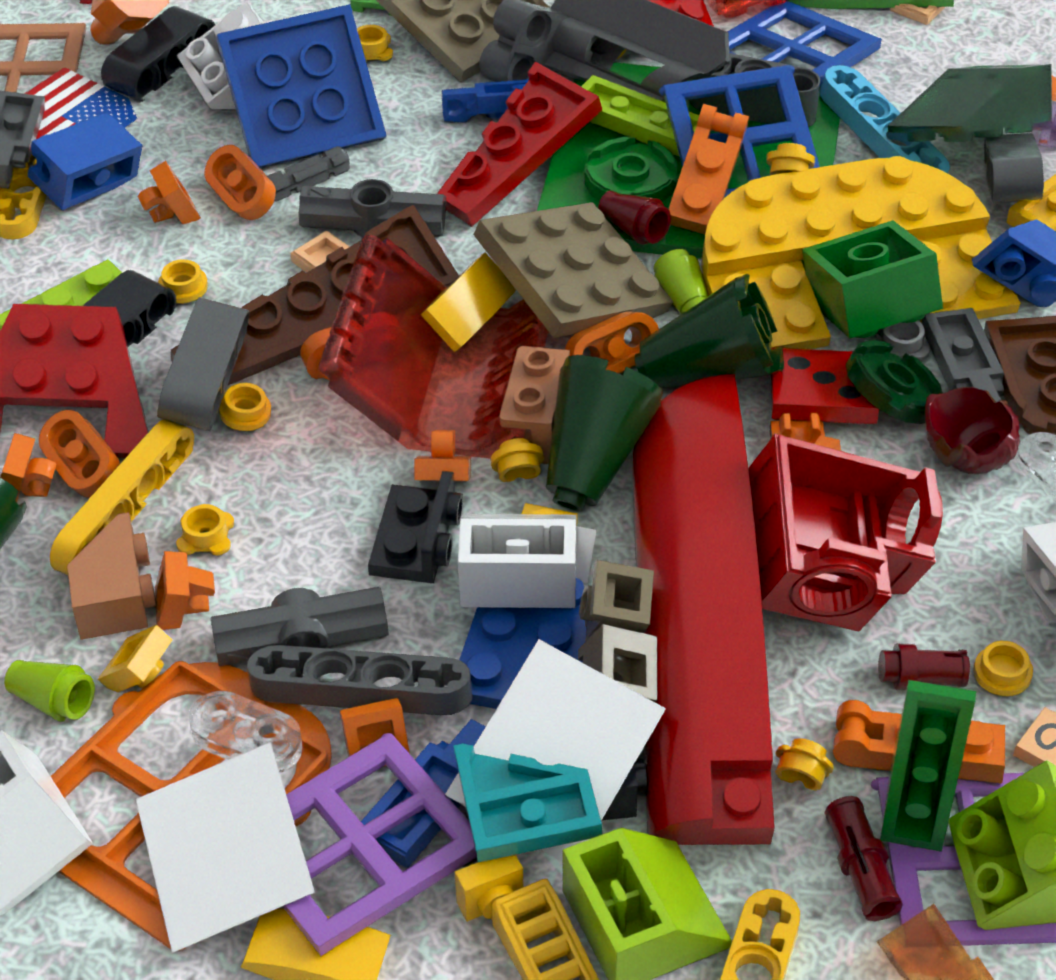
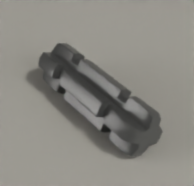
M336 146L324 151L322 158L317 154L286 167L284 174L281 171H277L267 175L275 185L276 196L274 201L291 196L290 191L295 190L297 193L300 192L302 186H314L330 179L328 176L330 174L337 176L347 172L350 169L347 152L341 147Z

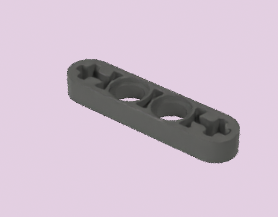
M271 645L257 650L247 661V672L254 696L268 702L352 708L398 698L404 713L452 715L464 710L472 701L470 670L465 663L454 658ZM328 673H342L345 675L342 679L334 682L323 683L317 680L322 675ZM385 677H397L402 680L400 683L390 687L374 685L377 680Z

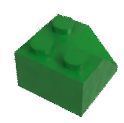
M894 220L802 249L806 276L811 284L822 314L849 339L854 337H871L877 334L879 329L900 322H916L923 319L928 313L943 309L936 253Z

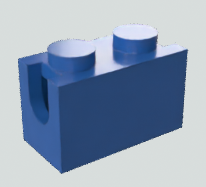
M106 112L33 140L31 152L37 159L36 165L28 168V177L61 210H65L111 191L135 178L138 174L143 145Z

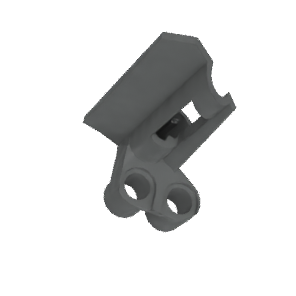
M503 0L498 6L493 20L494 29L499 34V38L490 42L485 47L480 57L479 67L484 77L495 82L529 79L527 72L537 62L552 71L584 82L594 75L665 102L664 96L659 94V89L663 85L686 82L694 78H707L730 62L728 32L649 0H555L550 8L522 0ZM625 49L664 64V66L650 73L642 83L610 71L615 60Z

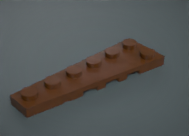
M414 205L409 206L365 232L364 239L349 248L344 249L340 247L326 256L324 263L305 273L302 270L288 279L286 286L271 295L265 296L262 294L242 306L243 309L250 311L249 321L228 385L300 356L303 343L315 332L371 315L393 317L436 299L441 292L449 287L459 275ZM179 345L171 349V361H173Z

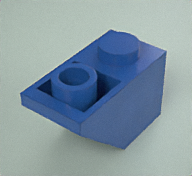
M1036 219L1007 229L972 259L975 268L1037 307H1049L1056 302V231Z

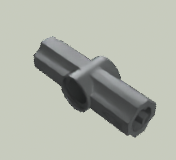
M378 179L360 181L352 189L302 186L299 196V226L354 230L357 235L364 238L365 232L405 208L414 205L432 234L443 235L446 218V196L443 194L395 192L388 183Z
M380 587L319 597L316 592L310 589L292 588L277 595L271 602V606L211 617L219 666L246 662L254 652L271 645L329 649V646L389 635L385 605Z

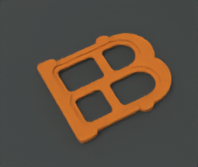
M178 661L164 673L154 678L139 692L129 691L121 695L112 707L114 716L50 777L64 798L88 775L94 772L107 774L142 797L220 764L244 743L260 739L274 740L282 743L294 753L297 761L296 773L290 783L284 788L286 794L330 769L332 753L327 731L312 712L299 704L260 700L254 696L251 690L247 672L231 665L219 666L215 662L188 664L184 661ZM184 694H193L212 699L220 707L223 715L221 728L214 738L172 779L160 780L118 752L120 744L157 708L171 698ZM312 810L294 820L295 826L306 821ZM138 813L109 843L101 847L91 845L58 872L171 949L157 889L124 866L126 859L145 841Z

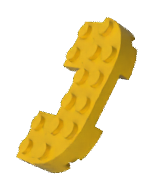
M901 156L867 159L753 179L727 195L716 207L707 224L701 259V272L708 296L736 277L744 274L750 275L749 284L756 282L760 288L776 325L777 332L772 333V342H770L772 348L782 346V348L814 349L826 347L830 344V332L801 261L804 260L802 249L892 220L937 255L943 309L931 313L973 308L977 318L984 319L1017 313L1021 304L1015 292L973 266L972 259L992 243L986 229L990 215L974 191L940 169L911 161Z

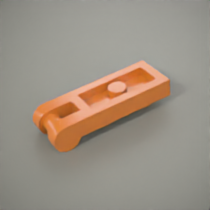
M703 104L697 126L669 206L671 214L670 225L704 235L712 213L725 197L750 117L735 113L734 117L717 112L718 107ZM711 131L728 135L726 143L709 139Z
M858 700L843 702L838 707L836 715V728L839 732L834 738L833 755L839 763L850 767L890 771L901 714L872 711L866 703ZM971 721L958 779L1002 784L1005 769V725Z

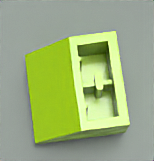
M1046 760L949 818V828L977 925L984 930L1056 923V765Z
M618 828L562 849V891L608 980H651L730 949L732 940L676 841L625 828Z

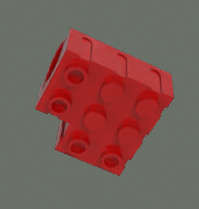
M774 434L749 466L762 609L859 632L889 601L892 594H906L936 563L933 547L942 524L943 503L937 488L934 469L925 467L919 472ZM919 498L918 524L911 541L906 544L905 534L908 517Z

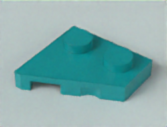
M463 743L453 745L478 862L592 839L602 835V823L588 769L560 763L544 765L535 758L510 754L509 760L475 754L474 746Z

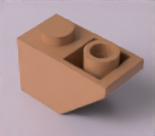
M129 512L118 514L67 565L72 609L80 640L148 628L146 608L156 607V599L151 573L140 575L138 567L150 565L145 533L134 534Z

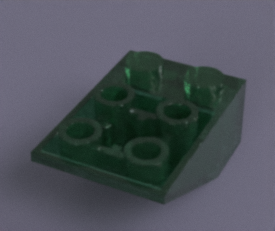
M1051 64L975 65L949 68L888 125V133H907V141L911 142L936 140V133H938V137L944 138V142H965L973 140V133L976 138L1003 136V128L1004 133L1033 132V123L1052 121Z

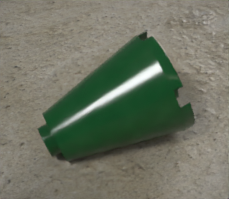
M748 274L736 277L640 342V353L635 354L638 372L653 380L662 389L684 386L693 381L717 375L735 374L736 380L769 376L782 372L784 368L782 346L772 350L770 343L772 342V333L777 332L776 325L767 302L756 282L749 284L750 275Z
M585 355L568 356L565 358L563 367L560 368L546 489L554 494L552 501L563 508L576 512H582L585 505H597L661 406L660 401L663 395L662 388L643 374L625 367L624 373L621 375L606 370L608 360Z

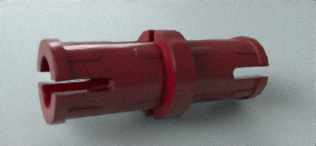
M845 796L836 799L826 807L824 813L832 827L840 849L837 860L841 871L846 876L850 875L865 918L869 921L889 919L901 910L903 903L895 890L886 866L889 856L884 842L875 838L860 798ZM859 849H860V851H861V853H862V855H863V857H864V860H865V862H866V865H867V867H868V870H869L868 872H867V869H866L865 864H864V862H863V859H862V857H861V854H860V852H859Z

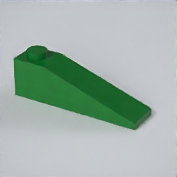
M912 680L908 681L889 774L880 835L881 841L942 852L974 710L976 691Z

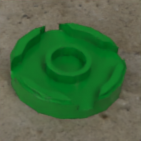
M633 137L608 140L592 149L584 168V184L590 195L599 201L608 191L658 198L664 201L669 198L676 188L677 161L670 150L652 140H648L647 145L636 143V138Z

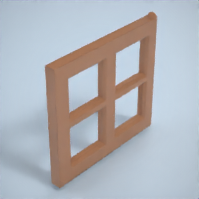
M86 23L0 24V40L17 39L12 61H0V76H8L4 91L17 93L21 75H53L64 67L77 73L86 32ZM66 39L62 60L24 61L29 40Z

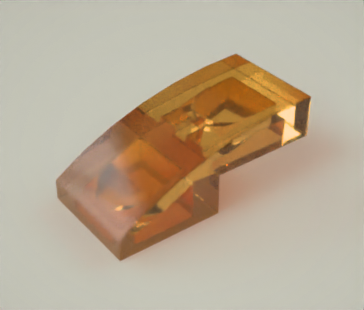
M934 904L928 906L876 941L903 980H994L979 957L970 958Z

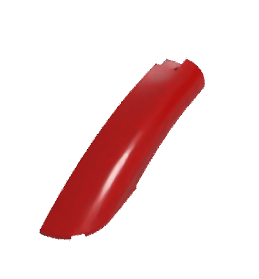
M726 374L693 381L671 392L660 401L661 406L635 444L633 450L632 476L636 567L654 570L650 625L644 631V634L657 636V701L655 703L666 708L644 746L648 788L646 795L647 834L676 841L678 845L771 844L775 829L771 780L773 753L753 504L735 374Z

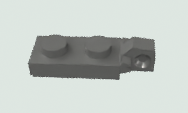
M0 91V188H9L13 178L14 167L25 168L26 162L29 163L32 154L31 144L37 138L45 112L44 96Z
M967 308L926 314L922 319L925 337L949 390L961 387H974L987 390L996 402L1000 401V397L1003 396L1004 392L1002 384L1004 372L974 309Z

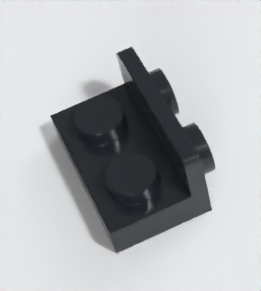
M442 471L437 490L391 485L368 563L370 576L434 584L438 566L448 567L453 543L452 534L447 533L449 525L458 526L460 524L463 510V494L455 492L454 472Z

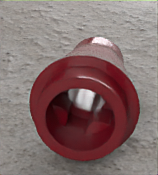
M608 191L599 202L598 209L602 211L605 218L639 244L658 243L665 237L670 227V211L667 207H664L663 202L658 198Z

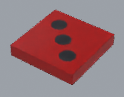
M782 348L784 355L783 371L771 375L772 419L779 420L782 414L790 413V421H810V414L817 413L820 421L877 424L879 409L857 391L847 374L845 364L853 351Z

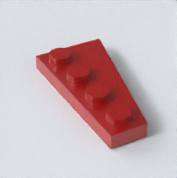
M535 62L527 72L529 80L522 90L515 88L506 100L508 109L499 121H491L482 132L484 141L475 152H467L437 192V194L446 196V211L471 227L475 225L603 110L599 96Z

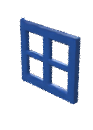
M787 0L777 2L727 31L729 36V53H733L730 50L747 40L754 41L775 50L763 57V60L780 62L789 56L816 67L813 71L820 77V86L828 68L837 65L852 67L879 50L882 41L879 37ZM787 18L810 28V30L791 40L769 31L767 28ZM823 35H827L851 46L832 57L806 45Z
M783 65L663 85L659 89V94L664 96L682 167L694 135L686 100L724 94L729 114L734 117L735 113L743 114L737 92L776 86L785 121L748 127L746 129L740 154L748 182L761 178L753 151L754 146L791 140L792 143L805 146L806 152L815 157L813 168L820 167L793 76L795 68L790 65ZM719 132L712 133L709 139L726 143L728 135ZM737 188L727 189L725 197Z

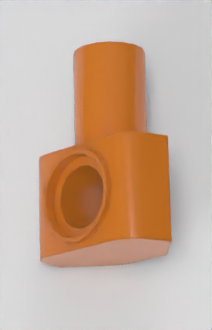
M93 0L91 14L95 19L90 28L92 37L99 44H112L126 33L136 34L169 4V0Z

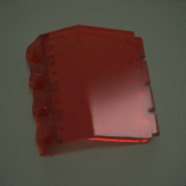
M365 235L360 242L353 263L354 266L347 280L342 301L339 304L330 330V336L327 339L318 366L319 370L330 379L328 387L407 449L431 452L432 431L455 430V455L490 459L491 455L499 449L503 442L515 438H524L525 429L502 427L499 416L517 349L521 346L545 348L549 331L528 304L522 299L510 308H500L461 348L454 352L421 316L424 310L447 287L389 238L381 241L374 235Z

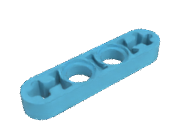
M843 65L832 66L827 69L820 88L821 98L879 158L901 156L911 161L930 165L946 173L949 172L950 164L946 157L860 72ZM861 111L872 113L879 118L864 115ZM888 139L900 141L907 146L894 144Z

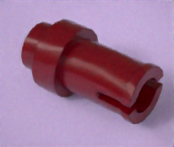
M896 643L893 650H881L878 661L879 679L881 682H894L896 690H907L909 680L936 685L966 687L970 675L968 652L964 649H959L958 651L917 650L915 644Z

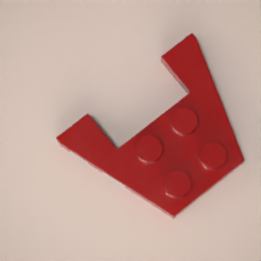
M13 304L0 330V432L5 405L108 408L105 442L118 458H126L148 434V428L120 314L116 307Z

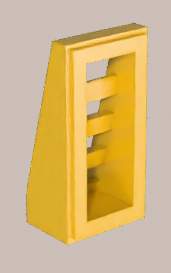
M548 879L539 880L504 895L492 903V925L523 980H572L577 977L580 980H599L558 895ZM552 932L556 936L530 949L527 947V943ZM563 956H567L569 961L540 973L538 970L539 967Z

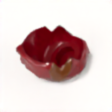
M961 387L942 394H930L926 398L925 424L927 440L938 459L945 466H953L959 471L968 474H983L992 470H998L1014 459L1021 442L1018 432L1020 429L1019 417L1008 406L1007 400L996 402L987 390L974 387Z

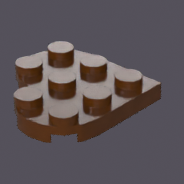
M1056 316L986 321L984 332L1004 372L1002 381L1004 387L1003 396L1007 400L1008 406L1019 417L1018 421L1027 434L1038 438L1048 437L1056 439Z

